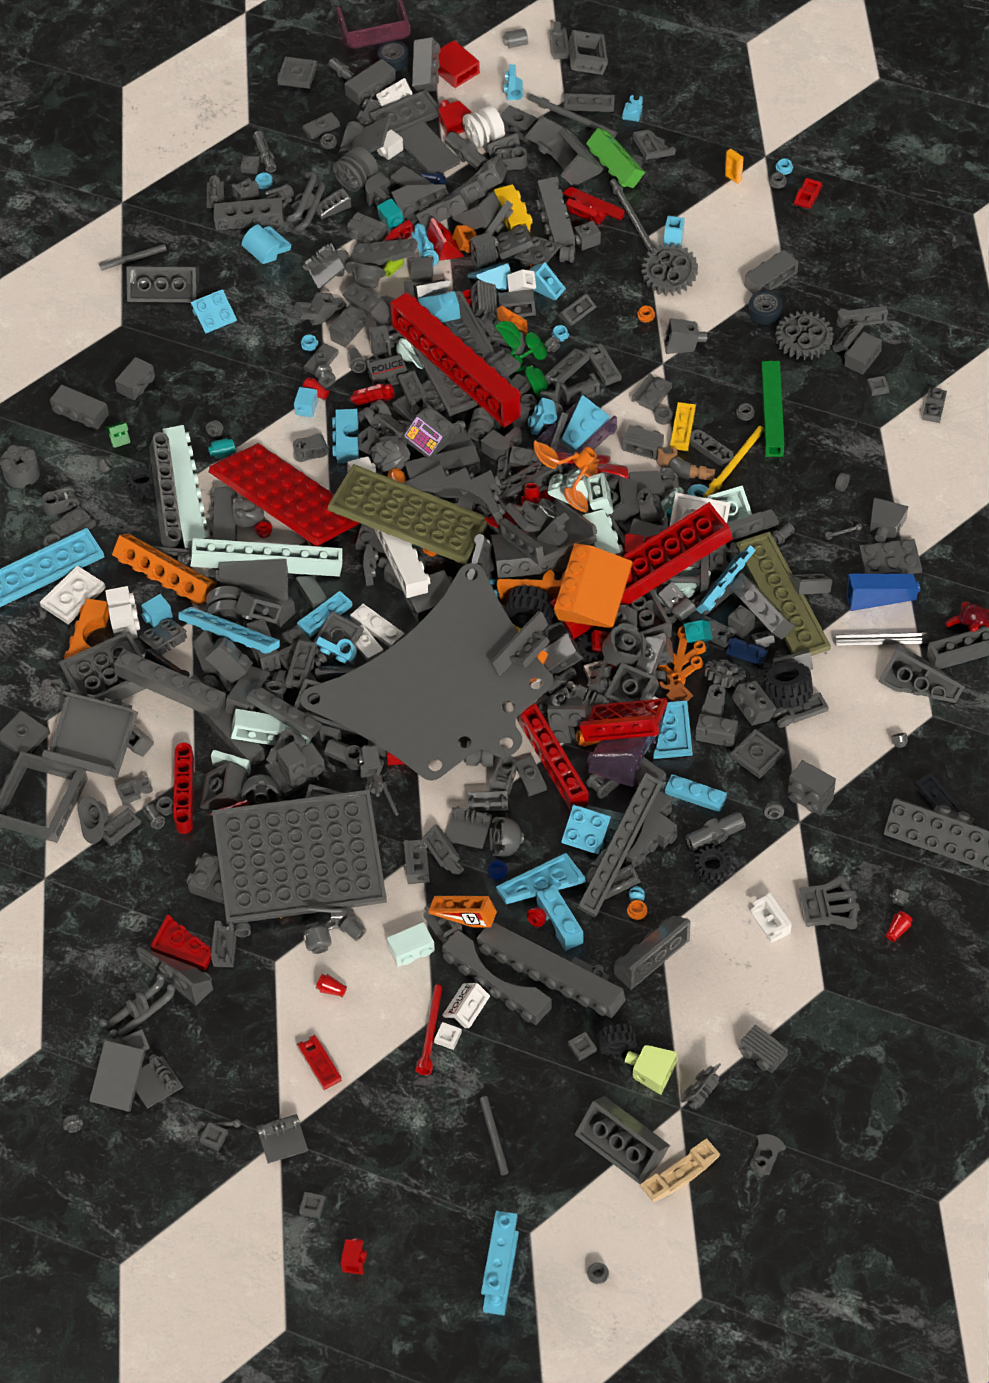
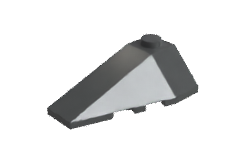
M898 645L878 681L897 692H906L917 696L922 695L956 703L965 688V685L900 645Z
M142 947L136 949L138 958L155 973L164 974L165 981L173 984L175 989L194 1005H197L213 990L212 978L205 971L201 972L193 966Z

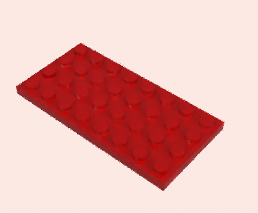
M259 443L209 466L208 472L315 546H319L360 524L357 521L327 510L335 494Z

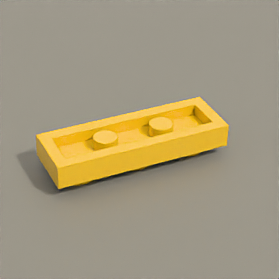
M678 402L670 449L676 447L677 450L688 451L696 404Z

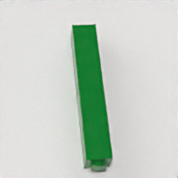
M762 361L761 380L765 457H783L784 428L780 361Z

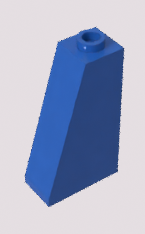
M849 574L846 598L850 611L917 600V594L920 592V584L918 581H915L913 574Z

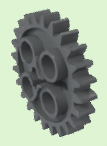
M666 243L665 248L659 245V250L653 248V254L648 252V258H644V264H642L643 280L647 282V287L652 288V291L658 289L659 295L662 291L665 293V296L668 295V292H671V295L674 296L675 291L681 294V289L687 291V285L692 287V281H696V275H698L696 257H693V252L688 253L687 247L682 250L681 244L678 248L675 247V243L672 244V247H669L668 243Z
M797 311L796 316L790 313L789 318L784 317L783 321H779L775 336L777 338L776 343L779 344V349H784V354L790 352L789 357L796 355V359H799L802 356L803 360H805L806 356H809L812 360L813 355L819 358L820 353L825 354V351L830 349L833 341V328L829 327L830 322H825V317L819 319V314L813 316V312H810L809 315H806V312L803 311V314L800 315Z

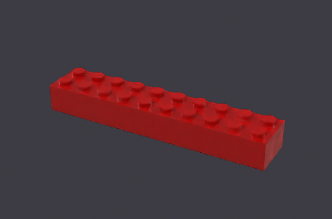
M407 292L390 302L392 327L501 426L505 428L521 417V394L519 390L509 384L505 377L500 376L495 368L490 367L470 346L463 343L459 336L454 335L449 327H445L438 317H434L425 306L423 307L415 297H412Z
M710 502L622 556L625 559L631 560L633 564L620 605L631 604L733 539L730 527ZM555 598L554 600L550 601L554 613H555L554 607H555L557 598ZM561 621L573 639L594 627L593 625Z

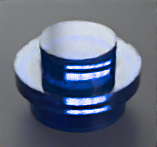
M500 860L493 861L488 867L489 876L495 880L503 879L508 873L506 864Z

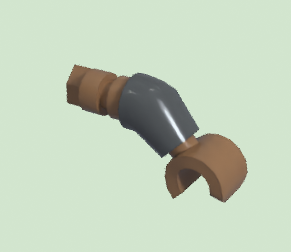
M676 447L672 449V454H665L661 448H658L657 464L660 467L673 469L674 473L682 479L689 480V478H695L696 476L699 477L698 479L713 481L715 469H708L706 466L698 468L696 465H691L690 462L677 457Z

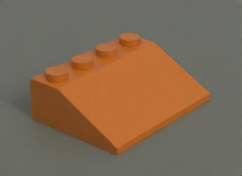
M574 543L554 607L558 620L613 628L633 562L594 546Z

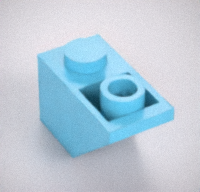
M667 217L663 248H665L666 243H668L669 247H672V244L675 243L676 248L680 244L682 245L685 218Z

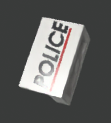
M463 983L442 1016L444 1018H455L464 1028H470L490 995L478 983Z

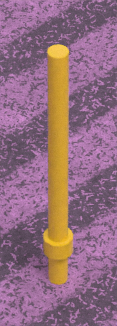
M758 426L717 479H713L709 484V489L703 495L704 498L719 491L724 480L764 432L762 426Z

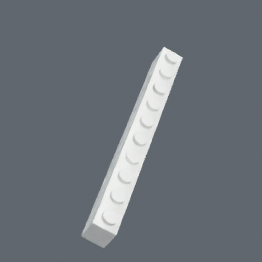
M369 457L347 461L348 472L353 464L376 472L375 464L371 463ZM374 529L406 598L428 593L430 578L428 574L424 573L423 563L418 560L417 551L415 548H412V543Z

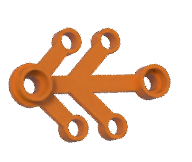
M681 626L677 633L680 639L677 656L673 653L674 661L672 663L675 665L674 671L667 664L657 666L658 670L665 671L667 675L669 674L673 677L675 685L679 682L685 685L686 677L703 667L702 658L697 655L706 651L705 643L697 641L694 644V649L685 655L687 638L685 627ZM691 661V665L682 670L683 666Z

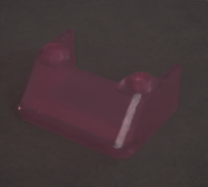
M397 0L399 22L352 32L347 31L341 9L337 7L338 27L344 45L348 48L356 49L407 38L411 33V27L402 0Z

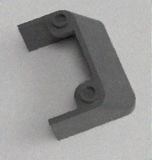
M543 115L525 136L527 139L537 143L538 149L543 154H550L564 169L560 176L571 185H578L604 170V167L570 130Z

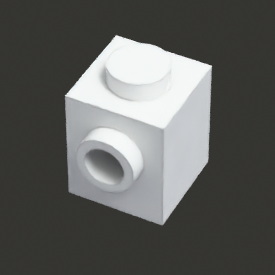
M389 130L384 146L377 149L379 155L390 160L403 150L402 137L393 130Z
M520 270L507 275L509 292L536 289L534 271Z

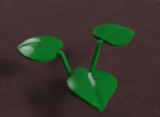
M503 321L494 327L500 332L505 342L513 348L510 355L520 362V366L522 358L532 352L538 360H543L547 356L545 344L533 332H529L525 336L526 344L530 350L521 356L513 355L521 345V333L517 326L510 321ZM533 366L520 367L515 372L526 370V376L539 399L540 393L542 391L545 392L548 386L544 374L540 369H534Z

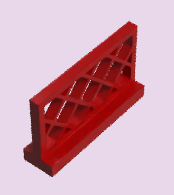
M666 698L594 705L587 721H583L580 724L585 742L657 736L660 732L658 724L668 702Z

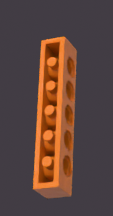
M123 534L118 537L112 555L118 558L119 562L129 564L133 570L147 574L149 579L157 580L162 583L163 587L175 590L177 595L191 599L193 604H206L207 594L216 587L217 583L131 534Z

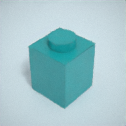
M392 198L377 206L379 218L384 224H387L389 230L404 222L402 211Z
M699 620L684 624L687 643L695 644L697 641L706 642L713 640L710 621Z

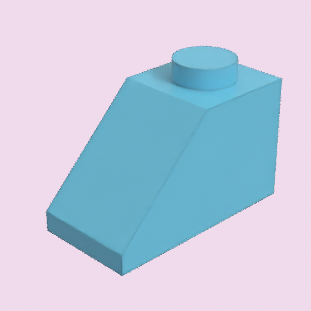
M545 262L535 265L529 270L534 271L536 289H533L534 291L552 300H557L566 289Z

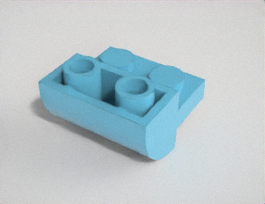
M259 224L252 227L246 233L241 244L262 264L276 260L277 254L290 251L291 244L271 226L262 228Z

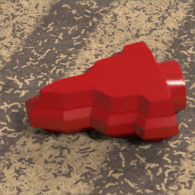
M378 384L354 391L350 399L357 406L374 403L377 400L389 401L391 398H394V389L392 384Z

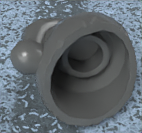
M237 497L233 499V516L237 526L243 529L251 528L263 520V509L247 498Z

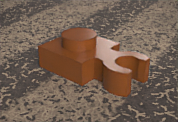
M669 674L666 676L670 681L669 685H664L663 682L659 683L661 688L668 689L669 693L666 696L671 702L688 701L693 697L681 682L675 685L673 677Z

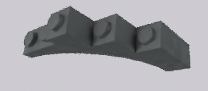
M498 155L485 162L472 178L455 191L418 212L416 216L425 229L429 228L430 220L433 217L438 222L451 216L454 217L468 210L470 203L486 196L488 189L502 183L507 168L500 156Z
M439 465L403 483L441 499L460 498L476 502L485 507L494 516L498 525H500L499 521L504 519L503 515L506 514L503 506L498 504L500 502L498 495L502 494L500 489L502 483L498 475L494 476L491 470L475 477L473 472L469 473L466 467L450 474L449 470L445 471L443 466Z
M630 747L617 760V763L621 764L623 775L630 781L633 787L637 789L645 773L663 782L645 817L642 832L636 844L626 855V866L632 864L635 867L636 865H641L649 852L655 851L658 844L663 848L669 843L672 844L677 838V825L667 818L672 810V799L661 792L666 786V773Z

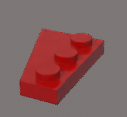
M167 914L150 946L151 951L206 970L212 959V948L198 937L189 933L184 926L179 925Z

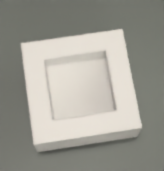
M442 1022L434 1042L454 1050L462 1031L460 1028Z

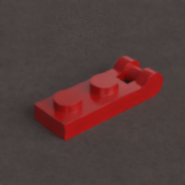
M315 1034L310 1036L309 1040L304 1043L301 1041L296 1044L300 1054L304 1057L323 1090L342 1081L339 1072Z

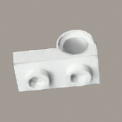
M405 78L376 94L382 107L413 95Z

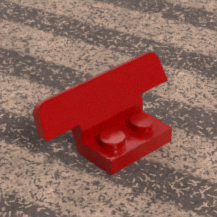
M570 187L562 193L563 196L569 198L566 206L570 213L590 222L594 221L597 225L602 222L606 215L620 221L624 217L625 211L576 188Z

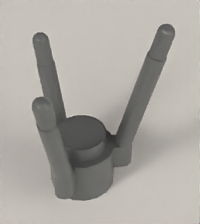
M285 184L266 191V195H271L262 199H271L276 196L277 198H282L285 201L283 203L284 208L288 203L292 202L291 197L294 196V192L290 185Z
M382 775L367 777L368 784L365 785V790H370L377 797L380 796L379 793L383 790L395 816H398L399 813L387 789L386 782H383Z
M347 907L334 909L306 908L307 911L331 913V922H335V924L327 926L329 930L340 928L343 921L347 918Z

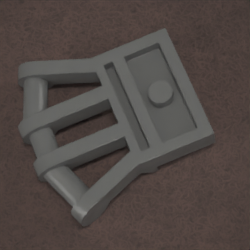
M840 876L825 885L799 888L798 893L806 927L837 924L848 929L857 928L858 922L856 919L860 908L855 900L857 898L856 892L848 885L845 876ZM836 887H841L843 892L827 894V892ZM848 901V904L829 906V902ZM849 912L848 918L832 915Z

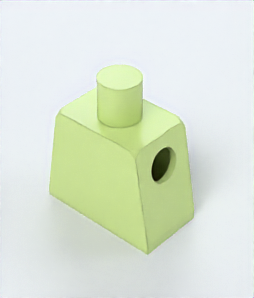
M645 1045L640 1055L629 1051L625 1063L634 1066L633 1078L662 1095L677 1063V1052Z

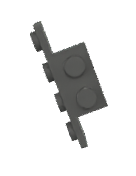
M770 509L727 523L733 538L729 542L779 525V520L773 510Z
M538 611L491 661V665L497 675L501 676L511 664L526 668L549 644L548 638L540 635L548 626L542 612Z

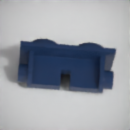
M736 637L729 639V647L726 651L727 655L762 666L768 650H765L763 646L759 647L738 640Z

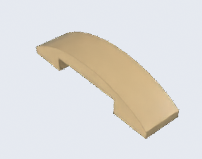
M705 1139L692 1148L690 1154L661 1174H654L641 1183L640 1187L652 1202L658 1201L697 1177L720 1156V1153L708 1139Z

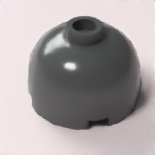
M254 775L243 784L241 790L242 801L247 800L250 805L280 802L279 786L268 775Z
M495 817L492 823H495V826L490 828L489 832L490 850H495L493 856H510L523 843L524 833L521 832L520 826L513 819Z

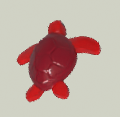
M963 602L959 615L945 622L946 627L962 623L967 625L971 632L977 631L983 625L989 627V609H985L978 604Z

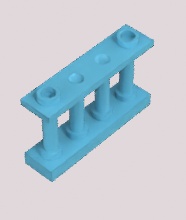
M496 1211L481 1292V1294L485 1295L483 1312L505 1315L519 1232L515 1231L518 1216L515 1213Z

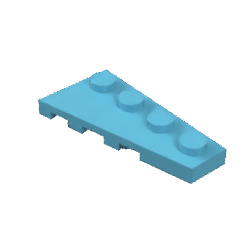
M751 545L732 559L696 607L700 614L706 610L710 611L715 606L717 597L720 598L724 594L726 586L733 582L736 578L735 575L745 566L747 560L756 551Z
M567 853L496 886V889L503 901L509 904L535 897L538 892L552 885H555L557 890L586 883L585 876Z

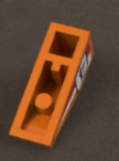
M434 896L428 911L431 915L470 927H491L497 913L489 896Z

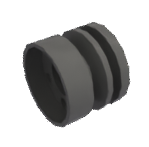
M354 146L333 166V172L340 184L353 192L360 190L366 184V181L379 171L378 164L372 154L361 146Z

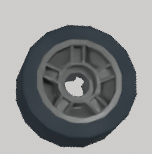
M387 41L378 48V61L383 59L395 71H399L407 66L409 53L404 43Z
M760 291L751 296L749 300V316L753 321L759 324H771L780 318L782 301L777 294L770 291Z

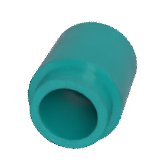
M226 438L210 442L211 446L208 447L210 457H214L215 460L229 457L236 453L233 439L228 440Z

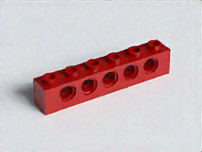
M536 704L529 706L519 715V725L570 811H572L573 805L579 807L588 805V791Z

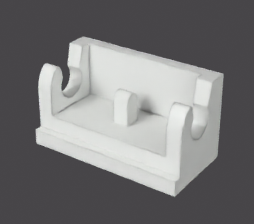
M771 893L753 903L754 907L750 909V913L771 943L790 934L791 922Z

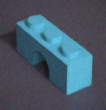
M357 409L336 410V417H332L333 428H336V431H333V442H336V445H333V456L337 457V463H347V461L359 459L358 437H348L349 435L359 434Z
M555 885L538 892L537 906L546 913V920L550 919L552 921L556 937L565 952L582 944L583 930Z

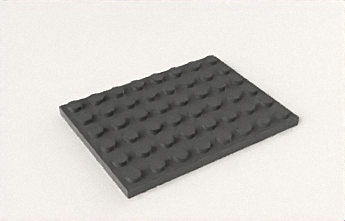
M370 790L212 811L227 925L229 922L235 924L316 913L314 911H307V907L334 909L387 903Z

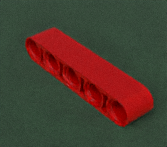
M186 742L180 743L175 747L173 817L176 830L181 834L189 833L193 829L194 755L192 746Z

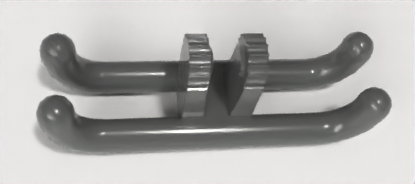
M313 171L305 173V177L310 178L305 192L295 197L296 202L292 204V208L296 212L287 217V222L291 223L296 221L303 214L304 210L309 209L305 220L295 226L296 232L302 231L309 226L325 189L324 182L317 181V174ZM314 187L318 188L315 193V196L312 194V190Z
M159 973L156 982L143 993L138 992L135 994L136 999L125 1002L126 1007L108 1021L101 1019L99 1021L100 1027L103 1029L112 1028L130 1014L134 1018L119 1031L112 1029L109 1033L113 1040L125 1037L171 1000L175 993V986L168 984L166 993L151 1006H148L147 1000L157 993L165 982L164 974Z

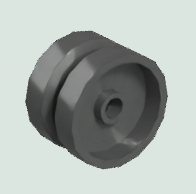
M221 586L211 590L206 596V612L245 626L248 619L242 617V613L235 610L241 592L244 591L233 586Z

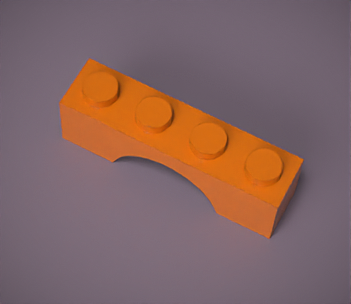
M86 598L85 604L80 608V618L75 623L74 636L70 637V648L65 652L64 660L91 648L86 643L87 637L97 629L106 628L110 616L107 601Z

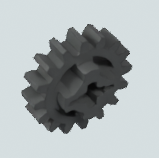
M719 659V662L716 660L708 661L704 669V676L708 677V680H712L714 684L718 683L725 688H730L731 686L737 688L738 684L744 683L746 677L742 667H738L728 660Z

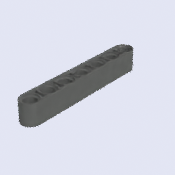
M157 432L151 440L149 451L161 542L163 547L176 548L182 537L170 443L165 433Z

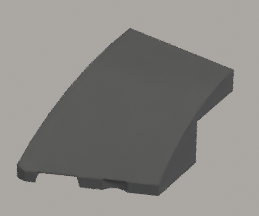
M544 498L541 499L539 504L525 501L522 506L508 503L505 508L522 530L527 532L545 530L553 520L559 517L558 510L554 508L556 503Z

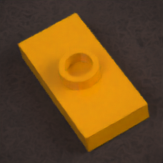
M729 149L726 152L725 176L739 184L742 181L743 156Z

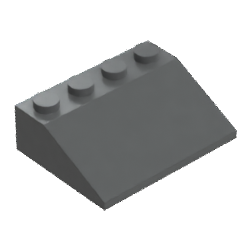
M129 631L59 662L71 689L81 692V696L87 697V694L99 697L98 700L104 701V698L116 701L123 700L146 689L116 676L114 663L123 649L143 657Z

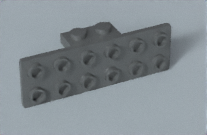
M898 798L894 799L884 835L989 871V830L973 825L975 818L970 817V814L962 811H953L946 805H936L934 810H930Z

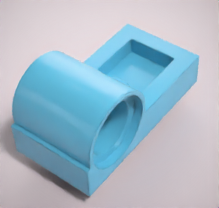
M509 64V70L505 71V81L507 83H504V93H507V100H519L523 97V81L516 77V64Z
M541 398L539 404L535 406L532 416L528 418V426L532 435H538L544 424H551L557 420L554 401Z
M321 637L316 642L320 647L319 651L326 655H330V653L336 655L335 659L344 664L346 662H353L356 658L357 649L348 639L340 640L337 645ZM345 646H351L348 653L342 652Z

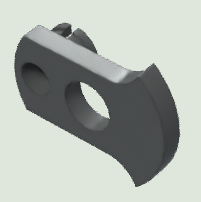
M761 1134L756 1136L758 1147L750 1163V1168L758 1174L770 1175L778 1153L786 1150V1146L774 1135ZM763 1150H769L772 1153V1157L766 1159L760 1156V1153Z

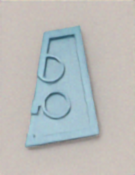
M582 395L561 443L576 453L609 420L610 416Z
M687 701L668 702L657 747L653 755L654 759L692 756Z

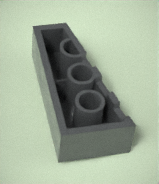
M558 176L538 180L536 207L537 210L541 211L540 219L541 222L545 223L544 230L546 235L549 234L548 240L565 245L566 247L575 246V236L570 219L568 218L566 205L563 203V194L561 189H558Z

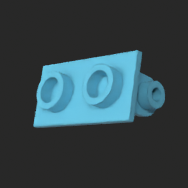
M416 224L415 231L411 232L412 239L416 238L418 242L417 249L422 258V254L426 250H433L434 246L427 238V229H425L424 225Z

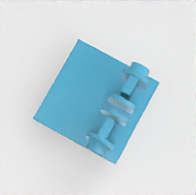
M223 289L191 302L193 306L192 311L195 316L197 315L205 334L237 321Z
M573 805L561 843L599 855L600 849L602 850L604 847L603 840L611 817Z

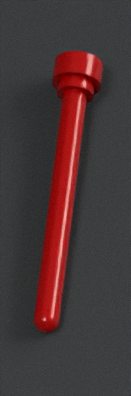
M439 984L435 985L422 1057L416 1063L415 1071L422 1075L431 1074L433 1068L430 1056L442 993V986Z

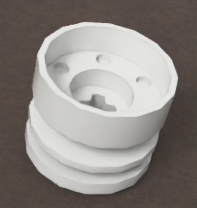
M492 105L485 106L479 109L478 112L474 111L463 116L465 133L469 141H472L477 149L489 144V140L494 142L505 135L502 119Z

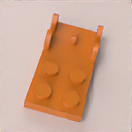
M552 569L544 574L543 580L498 579L497 588L501 604L506 605L509 593L513 588L523 585L540 588L549 593L554 600L558 597L565 572L560 580H555V574Z

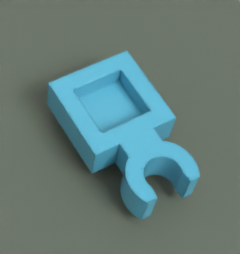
M631 95L630 103L625 105L622 119L639 122L642 113V96H640L639 100H634V95Z

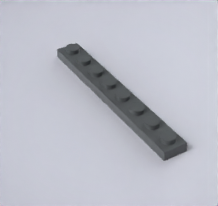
M647 773L643 775L577 906L578 909L592 917L597 915L663 783L662 781Z

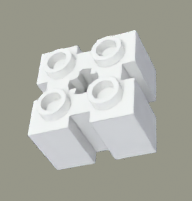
M128 586L105 590L114 637L129 631L133 639L138 638L137 630H140L133 593H129Z

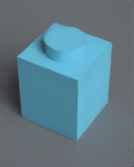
M299 387L294 402L296 415L303 417L314 416L318 403L317 390Z
M161 594L141 605L143 610L142 618L146 623H150L152 627L157 626L162 620L173 617L170 605Z

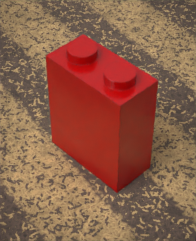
M455 40L440 49L438 55L440 63L438 75L452 87L457 88L480 73V61Z

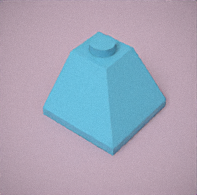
M498 263L470 273L467 276L474 281L480 280L495 284L496 289L504 291L509 289L507 275L511 274L508 263Z
M455 291L418 298L419 303L423 307L425 306L434 317H438L441 323L460 319L459 303Z

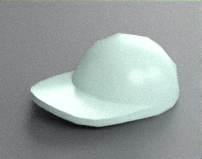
M400 338L396 345L397 354H401L404 361H413L418 368L424 369L409 341Z

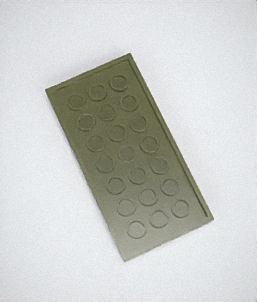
M355 464L350 468L327 509L335 514L342 515L464 565L467 564L476 547L475 537L478 534H483L488 524L485 518H489Z

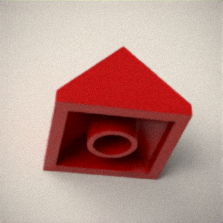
M433 217L430 220L427 238L429 242L433 243V250L438 253L439 261L463 257L464 255L459 250L451 232Z

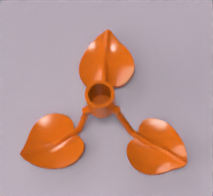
M535 440V453L538 459L547 467L555 469L557 464L561 465L573 459L574 463L581 469L572 489L566 488L564 490V496L567 502L574 508L587 513V500L583 493L576 491V486L583 474L587 477L598 474L597 466H599L600 460L596 459L595 451L590 447H586L580 453L576 452L566 459L558 460L556 452L551 447Z

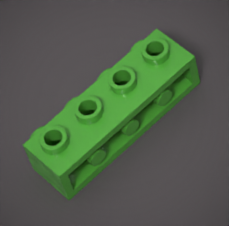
M597 128L586 143L591 148L590 152L600 158L599 162L609 168V173L619 179L618 183L623 187L629 186L634 188L645 174V171L608 131Z

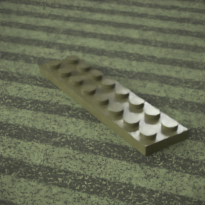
M767 532L736 542L739 553L750 545L756 550L745 563L746 569L753 582L795 625L783 638L791 654L809 650L811 656L830 650L831 645L804 594L800 595L796 591L790 579L793 574L771 533Z

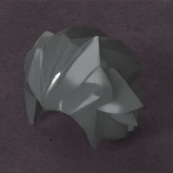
M398 436L379 438L380 441L373 446L371 451L373 452L371 456L376 469H381V473L389 472L395 468L401 470L404 467V462L410 460V452L405 443Z

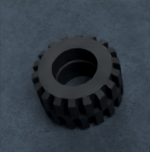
M517 586L509 593L505 612L510 621L522 629L540 611L548 623L546 627L548 628L553 614V608L550 603L553 597L546 591L534 586Z
M790 661L778 663L767 669L763 675L765 693L777 708H795L796 706L803 705V703H807L813 696L811 671L809 667L804 666L802 663Z

